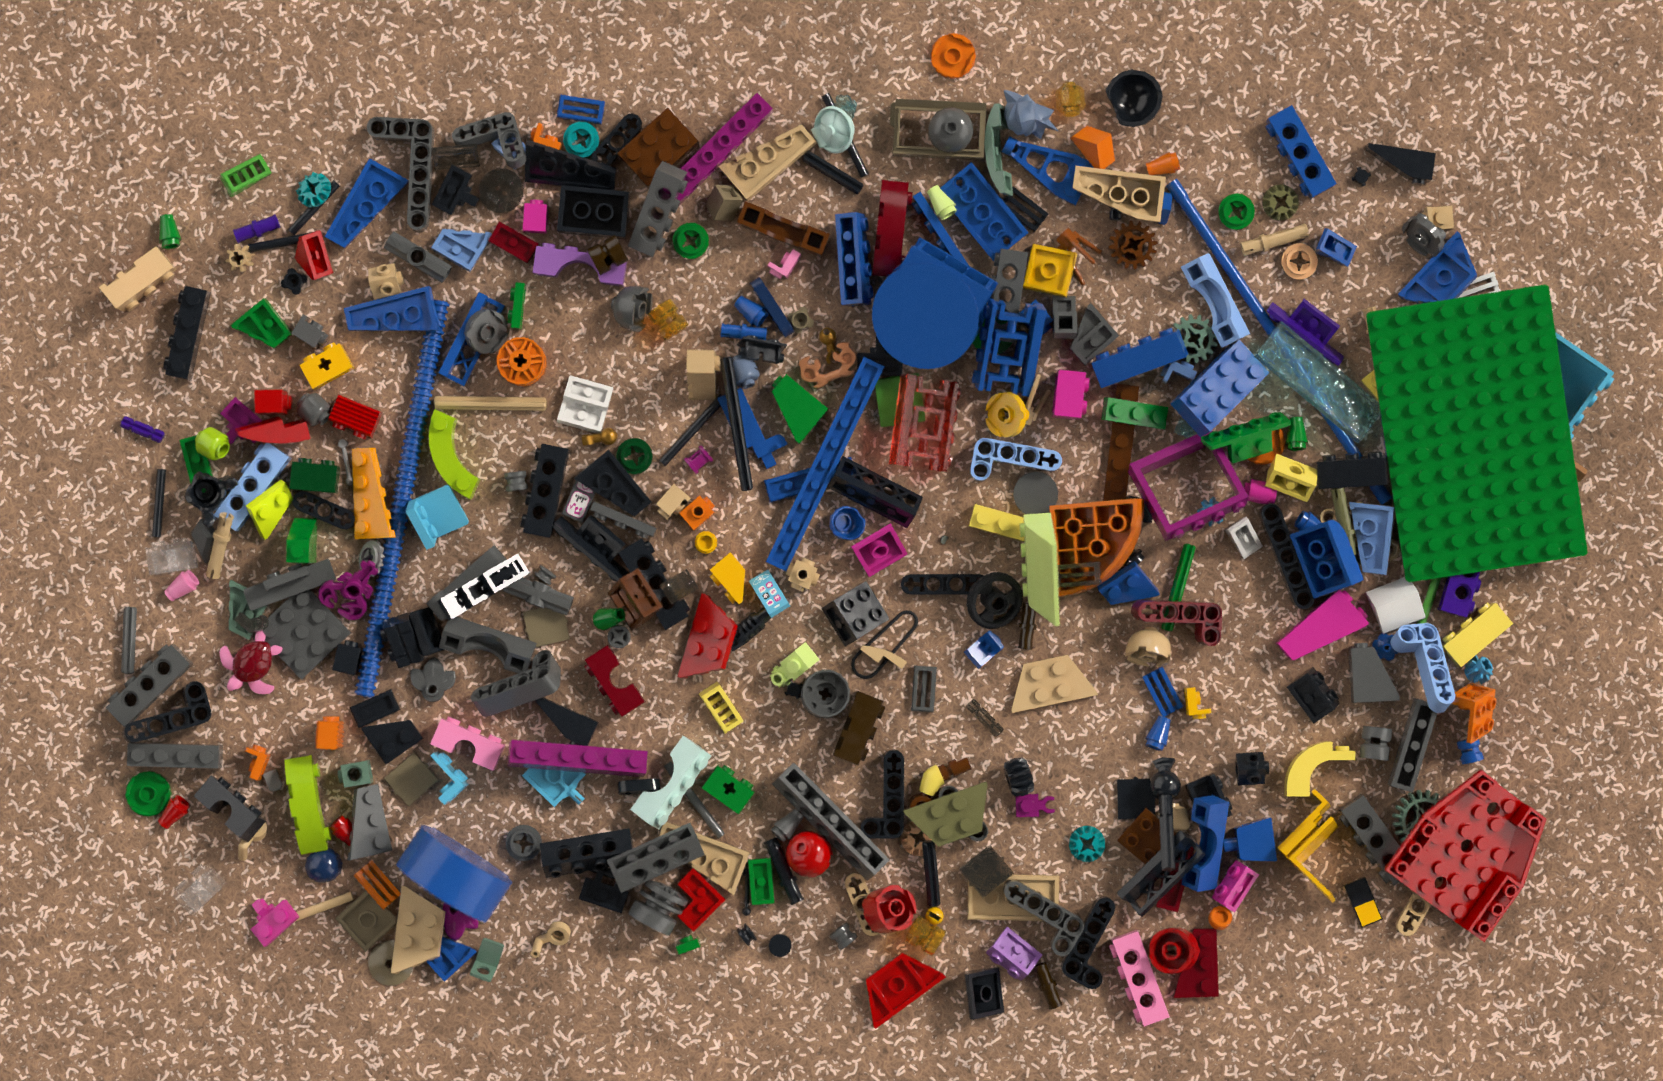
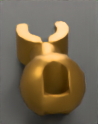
M829 327L823 328L819 333V340L827 349L826 361L828 364H830L829 357L831 351H836L834 342L837 338L836 332ZM825 329L829 330L828 335H825L823 333Z
M605 428L598 434L582 435V444L586 446L602 442L605 445H612L615 443L618 435L612 428Z

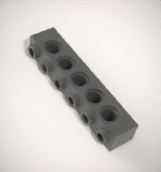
M792 763L772 783L867 881L875 876L890 860L795 763Z

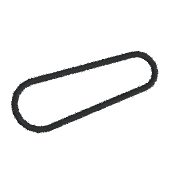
M908 610L900 612L865 646H870L903 614H910L914 617V626L893 649L891 653L894 654L918 626L916 614ZM859 650L852 658L851 667L856 676L862 679H869L877 675L889 659L886 658L871 675H861L855 669V660L863 652Z

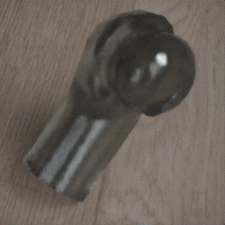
M240 612L234 620L250 633L264 631L269 625V620L265 615L250 619Z

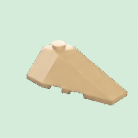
M1075 166L1073 189L1137 220L1160 222L1166 177Z

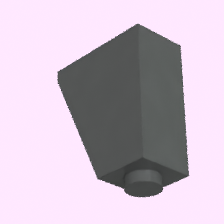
M1354 643V648H1348L1351 702L1400 700L1399 694L1375 648L1368 647V643Z

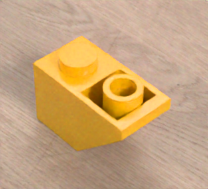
M730 552L710 569L713 574L709 577L717 586L721 584L727 590L724 594L732 604L737 602L740 605L743 602L746 570Z

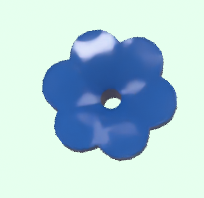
M1381 633L1378 639L1373 641L1372 647L1375 648L1380 659L1385 658L1391 661L1394 659L1395 654L1399 653L1391 646L1390 641L1393 634Z

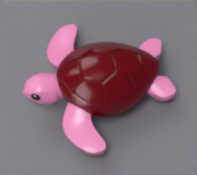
M262 630L256 633L255 642L241 647L235 657L232 656L227 646H223L220 649L222 665L234 672V675L231 676L227 683L228 691L238 690L243 685V682H248L250 689L257 694H270L274 690L273 685L266 684L260 679L269 672L272 656L280 654L283 648L278 645L270 647V644L265 641L266 636Z

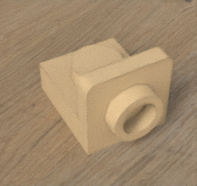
M1452 206L1424 208V213L1422 214L1426 215L1428 220L1436 227L1443 230L1454 229Z

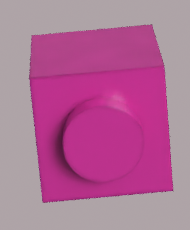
M530 200V203H524V232L547 234L549 207L547 204H543V200Z

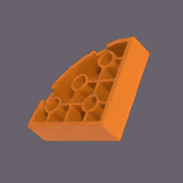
M1143 498L1049 506L1057 544L1059 596L1079 594L1095 588L1111 578L1124 565L1133 552L1141 533L1144 519Z

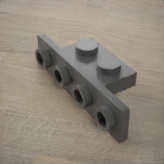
M325 559L303 567L299 563L288 567L289 572L280 575V572L277 571L266 575L268 580L243 590L250 610L261 608L321 586L325 581H335L336 576L330 560Z

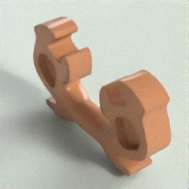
M840 342L837 344V348H841L842 352L838 354L834 351L832 354L835 362H841L842 365L839 369L827 374L819 373V369L822 366L818 359L814 360V364L808 363L810 356L801 359L798 365L801 368L802 379L807 382H818L813 388L820 389L831 381L841 377L852 376L856 369L850 370L849 368L856 362L857 353L850 346V342Z

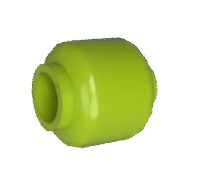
M208 427L196 435L195 445L199 454L213 461L227 455L230 444L226 434L213 427Z

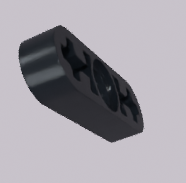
M632 113L625 115L594 151L592 160L598 162L597 155H604L607 152V149L604 148L607 144L610 150L616 152L614 156L610 152L606 157L608 162L605 165L611 166L619 157L617 153L641 131L642 121L640 117ZM628 119L631 121L636 119L637 128H630L627 134L631 136L627 139L626 135L618 130L621 127L623 130L628 127L626 122ZM619 135L624 139L621 147L615 148L611 145L613 136Z
M306 491L297 492L293 497L294 507L303 513L340 529L347 530L354 526L355 516L351 510ZM306 495L307 501L314 503L315 499L318 500L314 506L313 513L310 512L312 507L304 505L303 508L300 507L299 497L303 498ZM321 504H328L330 506L331 512L326 517H322L318 513V508ZM335 508L339 509L337 512L339 515L344 516L348 513V518L351 519V522L345 523L343 526L341 525L342 520L334 518V522L330 521L335 514Z

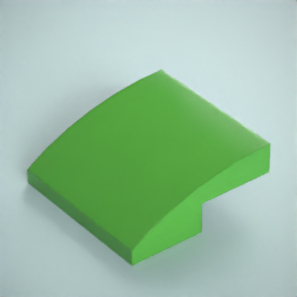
M919 373L878 379L875 390L881 427L926 421Z

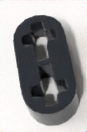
M660 779L625 780L617 783L619 795H640L643 791L656 792L661 790Z

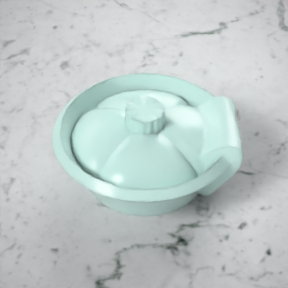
M828 106L817 114L814 128L811 129V132L819 148H824L830 153L837 154L844 152L851 145L855 129L852 119L842 109Z

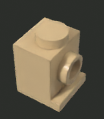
M673 484L656 504L660 507L657 511L668 520L673 513L677 516L685 507L683 502L685 500L690 502L691 498Z

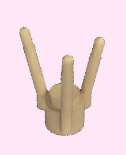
M1037 374L1025 405V408L1029 411V419L1025 424L1030 426L1032 420L1036 421L1039 411L1051 393L1050 390H1047L1035 410L1034 407H1031L1041 378L1040 374Z

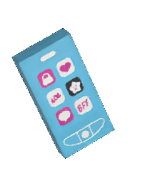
M768 569L749 581L771 618L790 607V604Z

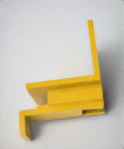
M1313 789L1311 793L1321 804L1277 848L1333 903L1336 899L1332 893L1302 865L1338 828L1337 823L1332 817L1320 828L1316 825L1331 805L1318 791Z

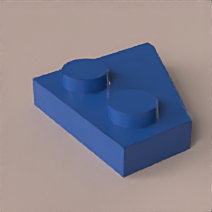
M1135 561L1097 586L1098 590L1111 605L1160 595L1157 587Z
M442 936L440 957L426 962L445 982L477 950Z

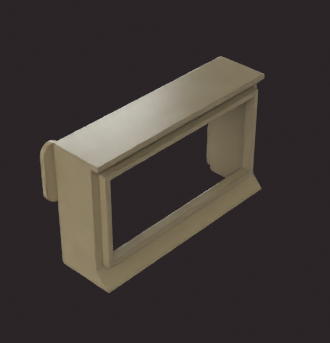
M896 99L890 107V125L894 127L893 156L986 160L984 145L986 103ZM954 107L963 110L965 113L980 114L978 150L963 149L957 153H947L939 151L936 147L899 146L901 110L938 112L944 108Z

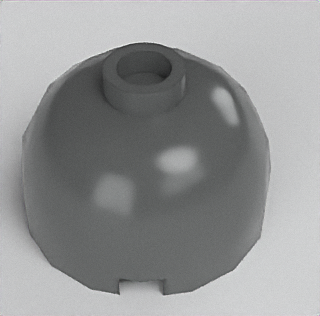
M954 107L944 108L936 112L930 120L928 126L929 139L939 151L957 153L965 149L971 142L973 123L969 115L963 110Z
M628 286L623 288L613 298L611 309L613 310L616 322L621 327L635 332H641L647 325L643 324L645 314L650 318L653 305V297L651 293L647 292L648 288Z

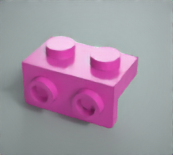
M1235 860L1233 865L1229 867L1222 882L1216 887L1215 893L1211 898L1235 913L1259 874L1238 860Z

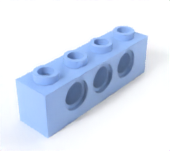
M261 443L254 452L256 457L252 463L248 461L242 468L241 473L243 475L238 480V485L234 489L227 490L230 493L223 500L220 507L216 509L214 516L218 519L219 514L222 512L227 513L226 518H228L229 513L234 516L231 528L239 532L250 517L246 505L270 488L292 459L271 443H265V445ZM262 461H267L270 465L269 471L266 473H261L259 470V465ZM250 479H254L256 482V488L252 492L246 489V482ZM237 497H240L243 501V506L239 510H235L232 505L233 500Z

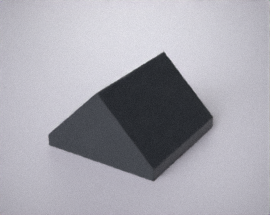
M999 967L964 971L970 1020L1004 1013Z

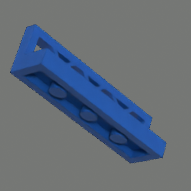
M480 292L438 372L464 387L481 355L476 352L473 357L467 359L464 357L462 350L465 345H468L464 333L466 323L474 313L484 309L487 302L498 307L497 312L500 314L505 305ZM461 354L462 360L457 362ZM471 361L468 367L466 362ZM464 363L466 373L462 380L451 375L454 366Z

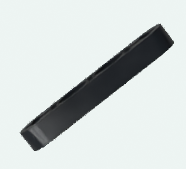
M909 574L903 577L900 585L903 592L910 595H968L969 593L965 591V577H970L969 582H976L977 578L984 575ZM920 577L925 578L923 582L924 592L919 591L920 587H913V591H909L908 587H904V582H908L909 578H913V582H920ZM930 578L939 580L940 587L938 590L931 591L928 589L927 581ZM951 579H961L963 585L959 591H953L950 588L949 583Z

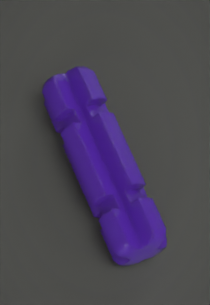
M127 416L123 417L120 424L121 428L131 429V432L151 438V440L158 443L162 442L165 435L164 431L154 430V427L134 421V419Z

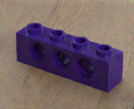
M1474 572L1469 577H1465L1463 574L1448 576L1438 610L1463 618H1467L1468 614H1472L1475 606V601H1472L1474 592L1478 593L1481 585V580L1478 579L1480 572ZM1459 586L1464 587L1466 590V595L1463 599L1457 598L1455 594Z

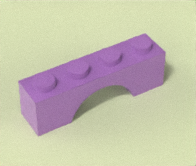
M542 243V247L536 246L533 266L534 275L557 278L561 270L573 263H584L595 269L601 284L624 287L627 262L618 267L613 265L612 270L600 276L588 251L587 253L578 252V248L572 246H565L564 250L556 249V245L550 243Z

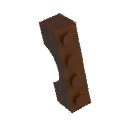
M746 201L737 220V225L819 257L823 256L830 238V234L788 220Z

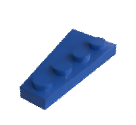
M369 158L325 237L346 249L409 183V180Z
M430 286L344 308L349 331H440Z

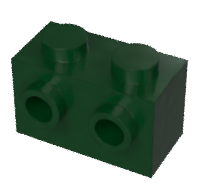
M298 458V462H292L289 489L338 494L340 466H335V461L321 460V464H314L312 459Z

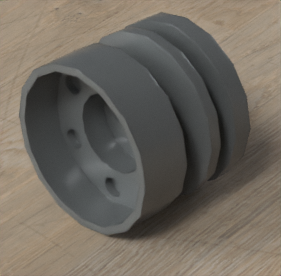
M823 669L814 672L804 681L800 698L803 707L810 714L818 718H829L838 715L846 708L850 700V688L848 682L841 674L833 670ZM824 688L828 689L827 693L831 694L830 698L827 697L825 701L821 700L822 696L819 695V691H823Z
M648 880L644 882V885L652 891L640 890V894L647 899L646 902L635 900L628 914L644 925L670 936L677 922L669 915L671 912L681 915L683 911L675 906V904L686 907L688 900L672 887L661 882Z

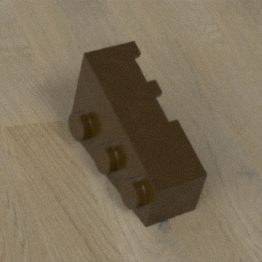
M857 691L833 756L859 765L860 760L865 761L869 751L868 748H865L868 739L873 740L877 727H874L877 718H882L885 706L882 705L883 700Z

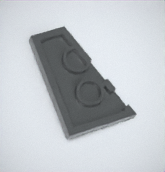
M375 784L354 789L353 823L349 838L351 844L347 861L392 851L379 785Z

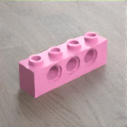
M1134 930L1112 938V945H1109L1113 958L1118 957L1121 966H1118L1117 970L1121 980L1126 979L1128 987L1125 988L1129 1001L1134 1000L1136 1009H1133V1013L1137 1023L1142 1022L1143 1026H1147L1169 1018L1170 1016L1138 931ZM1129 951L1136 953V959L1133 963H1126L1124 961V955ZM1135 973H1142L1144 975V981L1141 984L1136 985L1132 982V977ZM1144 994H1149L1152 997V1002L1148 1006L1140 1004V998Z

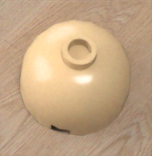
M1145 627L1144 630L1135 632L1129 638L1125 657L1128 656L1127 660L1136 665L1149 667L1147 662L1157 663V667L1166 666L1170 663L1171 658L1170 642L1164 634L1158 632L1157 628Z

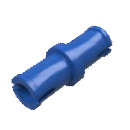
M722 323L721 338L742 339L743 336L753 335L758 337V339L766 340L767 328L750 327L747 324L740 326Z

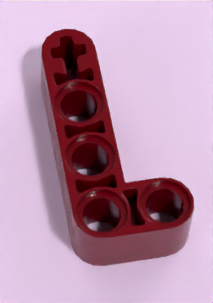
M1138 600L1131 607V614L1137 620L1145 622L1195 623L1194 636L1200 644L1215 646L1221 640L1222 609L1215 603ZM1165 606H1168L1169 614L1164 617L1162 611ZM1189 606L1191 612L1190 615L1186 618L1184 615V610L1186 609V607ZM1211 607L1212 615L1207 618L1206 610ZM1148 608L1152 609L1153 613L1142 614L1141 611L1142 609ZM1207 630H1210L1211 637L1206 641L1205 633Z

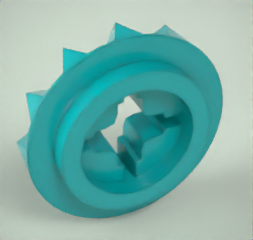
M587 122L571 124L563 136V144L567 152L583 158L591 156L598 148L600 141L597 130ZM577 131L582 137L590 135L585 140L587 148H584L581 144H575L578 140Z
M312 172L309 176L304 175L305 179L302 182H298L299 188L296 190L298 200L307 207L320 206L328 199L331 192L329 179L322 173ZM311 184L315 186V193H316V195H315L314 193L310 192V191H311V188H310V187H311V186H310Z
M1082 826L1071 834L1069 848L1076 859L1082 862H1093L1101 857L1104 852L1105 838L1097 828ZM1094 836L1091 844L1095 850L1086 848L1080 852L1084 844L1079 838L1082 837L1089 840Z

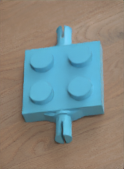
M529 768L522 775L553 807L568 796L578 805L585 799L576 790V787L586 773Z

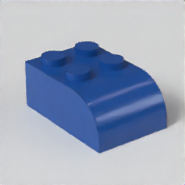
M1328 520L1290 534L1313 598L1349 587L1364 580L1347 534L1335 520Z

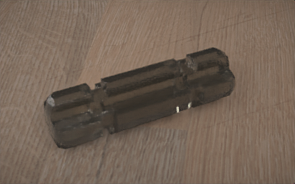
M972 699L966 705V708L971 713H974V716L987 729H990L993 736L998 737L1003 732V727L996 723V720L983 707L981 708L975 699Z

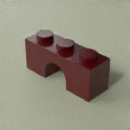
M609 645L585 659L587 663L584 666L591 677L595 675L599 681L597 687L603 696L608 695L612 701L609 706L615 715L620 714L623 717L646 702L634 683L625 688H618L612 684L610 679L611 672L621 663Z

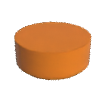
M1216 906L1209 913L1208 921L1214 929L1224 930L1230 925L1232 914L1228 908Z

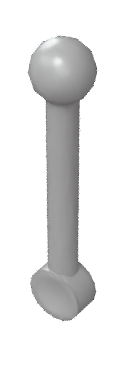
M341 439L338 442V446L342 448L347 475L346 484L352 486L353 478L351 477L346 450L348 442Z

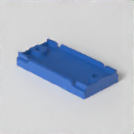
M972 162L940 188L956 204L957 212L955 215L993 261L995 253H1000V249L1009 250L1029 233ZM958 180L963 181L962 186L957 185ZM1009 238L1010 242L1005 244L1003 240Z

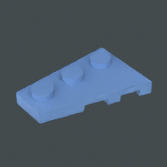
M1349 502L1362 571L1364 573L1387 575L1395 507Z

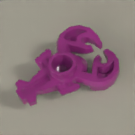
M370 560L360 562L362 569H359L354 574L345 572L339 576L337 581L342 582H334V580L325 581L319 589L318 597L321 603L326 607L334 608L335 605L329 598H332L334 603H337V590H340L344 599L353 601L341 604L343 608H348V610L338 607L337 612L348 620L361 618L367 611V601L363 598L362 593L367 599L370 598L373 588L367 583L370 575H377L378 573L375 563Z

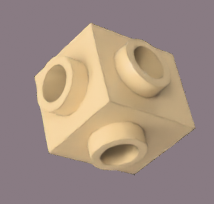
M395 263L383 264L368 269L369 285L374 300L401 293V285L404 284L402 272H397Z
M802 558L801 561L796 560L795 564L791 562L786 572V575L790 576L788 581L792 582L790 587L802 592L804 588L815 587L820 574L816 573L818 568L814 567L815 562L806 558ZM805 570L807 577L805 579L799 578V571Z

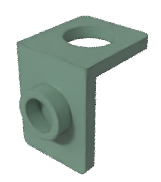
M483 938L475 963L470 971V976L491 982L497 970L504 945ZM477 969H485L489 974H481Z

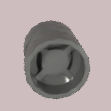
M1363 725L1361 738L1365 741L1360 746L1359 757L1389 761L1390 748L1387 746V743L1391 742L1392 729ZM1372 737L1381 738L1380 744H1372Z

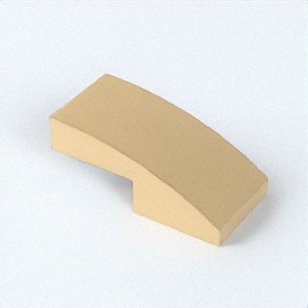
M863 645L860 650L878 663L883 656L901 669L907 663L901 657L881 648Z

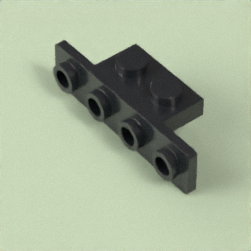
M590 515L579 530L562 516L553 523L552 528L556 530L560 537L567 539L577 551L585 554L595 566L603 569L613 581L617 582L620 578L629 574L626 569L614 560L626 543L595 517Z

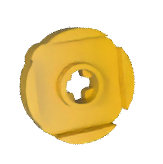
M1012 392L995 394L986 405L985 411H988V418H985L989 430L998 437L1007 438L1018 435L1029 419V411L1025 408L1024 402L1018 395ZM1004 410L1008 411V419H1004Z

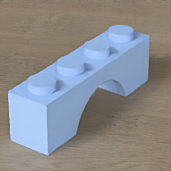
M1210 253L1181 266L1189 285L1204 297L1211 310L1213 318L1212 330L1221 348L1249 335L1250 332Z

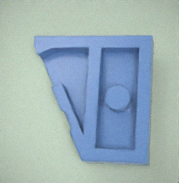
M442 229L431 250L471 272L489 243L488 240L492 233Z

